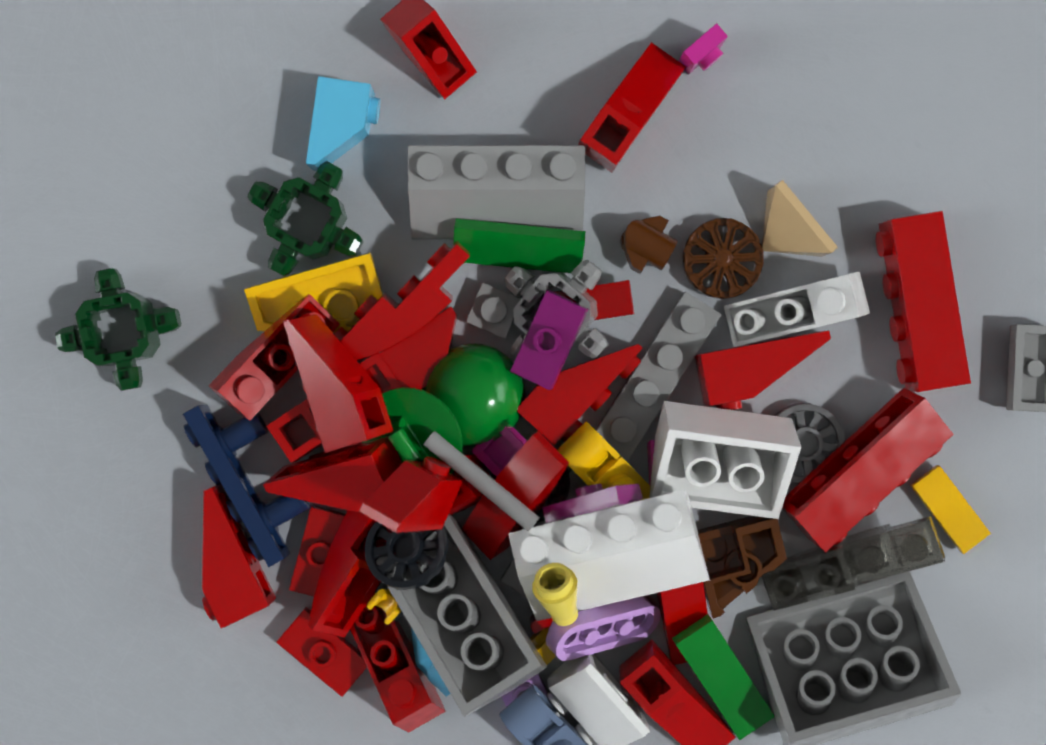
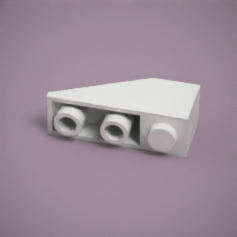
M860 271L724 306L734 347L842 322L870 313Z

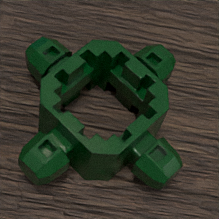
M328 161L321 164L314 174L313 178L316 179L314 184L297 177L284 181L278 191L274 186L256 181L248 193L247 197L251 203L263 211H267L263 219L267 235L281 242L278 249L273 248L268 259V268L284 277L290 274L299 262L295 259L298 253L313 260L327 256L334 244V250L347 256H356L364 241L359 234L347 226L344 230L342 229L347 220L343 203L331 195L333 189L338 191L343 180V170ZM300 193L313 198L331 209L329 213L330 219L322 230L317 241L314 240L312 246L280 230L283 226V223H281L283 217L286 216L291 207L294 197L298 198Z
M109 268L96 271L94 277L95 291L100 293L101 298L83 301L75 313L77 325L61 328L55 333L57 348L63 352L83 351L84 358L96 366L115 365L116 371H112L116 386L120 391L140 388L143 382L142 368L137 366L136 361L154 356L161 345L159 334L170 333L181 327L180 313L178 309L171 307L155 308L153 310L152 303L141 295L128 292L122 293L121 290L125 286L122 276L117 269ZM130 306V309L136 313L134 318L137 331L140 332L141 338L137 339L138 346L128 350L108 353L107 349H103L101 345L103 338L101 328H98L97 321H101L100 314L106 313L108 310Z

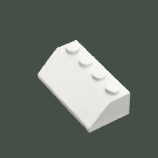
M685 490L532 527L529 531L523 529L508 533L518 578L536 621L552 618L532 591V584L537 571L549 563H561L575 573L577 577L578 611L710 580L690 500Z

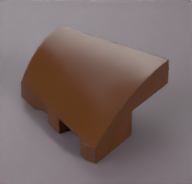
M748 516L697 530L710 578L709 581L703 583L706 601L712 618L722 616L725 613L723 609L742 592L747 594L758 585L759 578L764 573L774 571L787 559L778 519Z

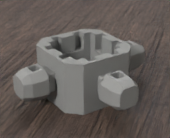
M585 260L571 272L573 275L571 279L565 273L540 275L536 281H533L535 276L526 269L513 267L504 278L506 287L516 297L523 296L513 308L515 325L527 335L534 319L531 315L535 309L533 307L550 287L558 286L576 303L589 309L573 345L578 343V350L588 357L598 358L607 348L608 342L596 328L593 330L589 328L598 316L597 301L586 290H593L601 278L602 270L590 260ZM519 335L512 345L511 355L514 358L517 357L526 335Z

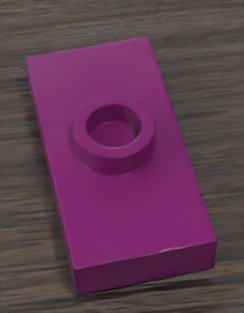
M547 290L510 372L548 390H552L589 309Z
M594 484L576 489V498L546 506L542 509L546 523H552L640 501L643 498L639 484L617 485L602 489L601 484Z

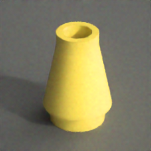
M549 563L541 567L537 571L532 584L534 596L551 615L555 624L559 626L571 625L578 618L577 577L575 573L561 563Z

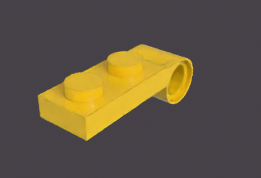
M587 421L557 449L569 462L568 466L588 486L601 484L602 489L617 485L639 484L643 498L641 500L650 498V485Z

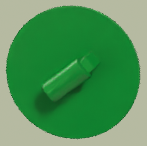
M410 387L395 388L382 393L393 431L362 442L363 444L388 437L402 463L405 460L424 461L426 456L441 460L423 445L434 431L461 453L463 449L461 429L449 407L433 394ZM450 468L449 473L452 474L454 470Z

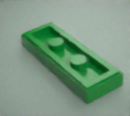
M456 218L453 245L458 241L470 252V257L464 263L571 273L582 262L586 231Z
M708 614L672 638L739 741L775 717Z

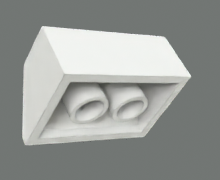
M664 401L655 434L650 498L685 490L688 493L691 508L779 519L801 450V444L792 418Z

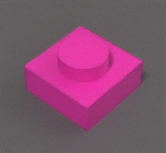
M716 23L683 51L678 61L686 66L685 71L688 75L698 66L703 71L707 70L724 54L720 48L727 39V34Z
M505 426L500 432L502 436L497 440L493 441L491 439L488 442L476 445L472 450L475 456L496 477L527 442L514 427Z

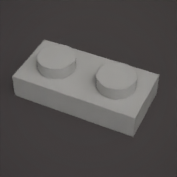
M1010 325L1006 410L1046 412V326Z

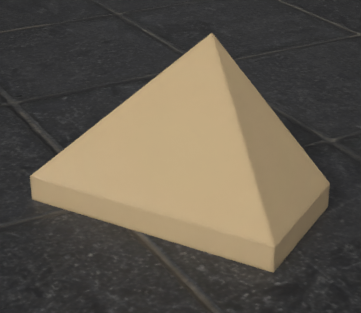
M783 180L767 191L762 240L764 251L822 257L838 248Z

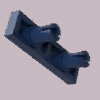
M198 405L183 413L187 424L183 426L184 431L193 446L196 448L201 446L209 460L205 463V468L212 481L217 486L222 484L230 499L226 501V505L230 514L237 523L243 522L251 535L247 542L253 555L258 561L264 559L268 567L285 559L290 554V551L279 533L278 526L310 509L311 505L308 501L281 495L265 504L259 498L236 457L238 449L269 432L262 416L258 412L250 421L243 417L222 428L217 423L208 405Z

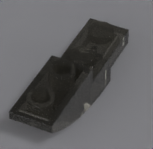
M928 516L892 527L889 523L846 536L842 542L832 546L826 553L818 546L787 557L774 571L766 572L761 577L772 608L775 611L853 591L862 583L943 563L946 556L932 518Z

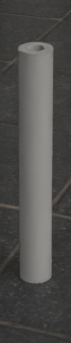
M436 431L424 442L423 445L448 464L524 529L529 531L538 521L539 516Z

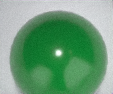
M469 343L449 349L448 355L436 365L430 374L427 386L423 388L424 391L433 394L444 402L455 415L461 429L463 446L475 447L491 439L493 441L497 440L502 436L500 432L505 426L514 427L521 416L517 409L525 400V388L522 377L510 372L514 364L513 361L498 349L484 344Z

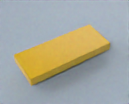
M936 465L910 485L962 554L968 552L991 534L940 465Z

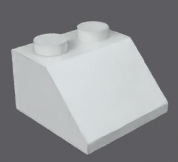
M595 654L565 661L547 677L548 688L551 690L547 697L561 714L564 715L569 711L579 722L575 728L588 745H595L596 743L598 745H627L643 738L650 732L642 708Z

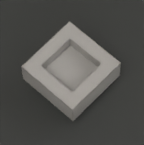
M482 282L466 323L506 339L514 320L513 308L521 298Z

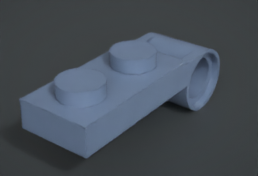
M534 684L528 687L499 713L505 726L523 745H588L578 731L557 712L547 696Z

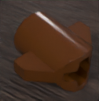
M659 215L647 219L634 220L627 226L621 235L620 245L625 252L631 270L641 274L646 263L659 270L665 267L678 240L663 233L669 220Z

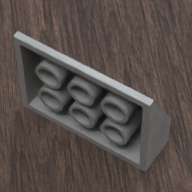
M910 570L746 618L772 712L784 745L822 744L952 706L961 695L959 686Z

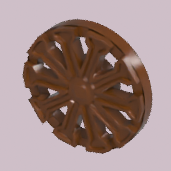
M716 218L700 225L688 237L682 254L684 273L691 285L700 293L716 299L733 298L745 293L758 281L764 265V250L758 235L750 227L732 218ZM718 226H726L727 228L723 242ZM736 230L744 233V237L732 245ZM703 231L709 232L713 245L701 238ZM749 243L753 245V253H739ZM692 246H697L705 251V255H693L690 252ZM739 262H754V270L750 271ZM705 263L706 267L699 273H693L691 268L693 264ZM734 272L746 279V283L743 286L738 285ZM712 273L714 274L711 287L707 288L703 285V280ZM723 276H725L729 286V290L726 292H722L720 289Z

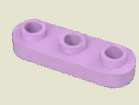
M645 596L579 611L578 618L571 625L559 626L552 622L546 636V644L557 658L562 661L588 656L645 639L659 624L661 612Z

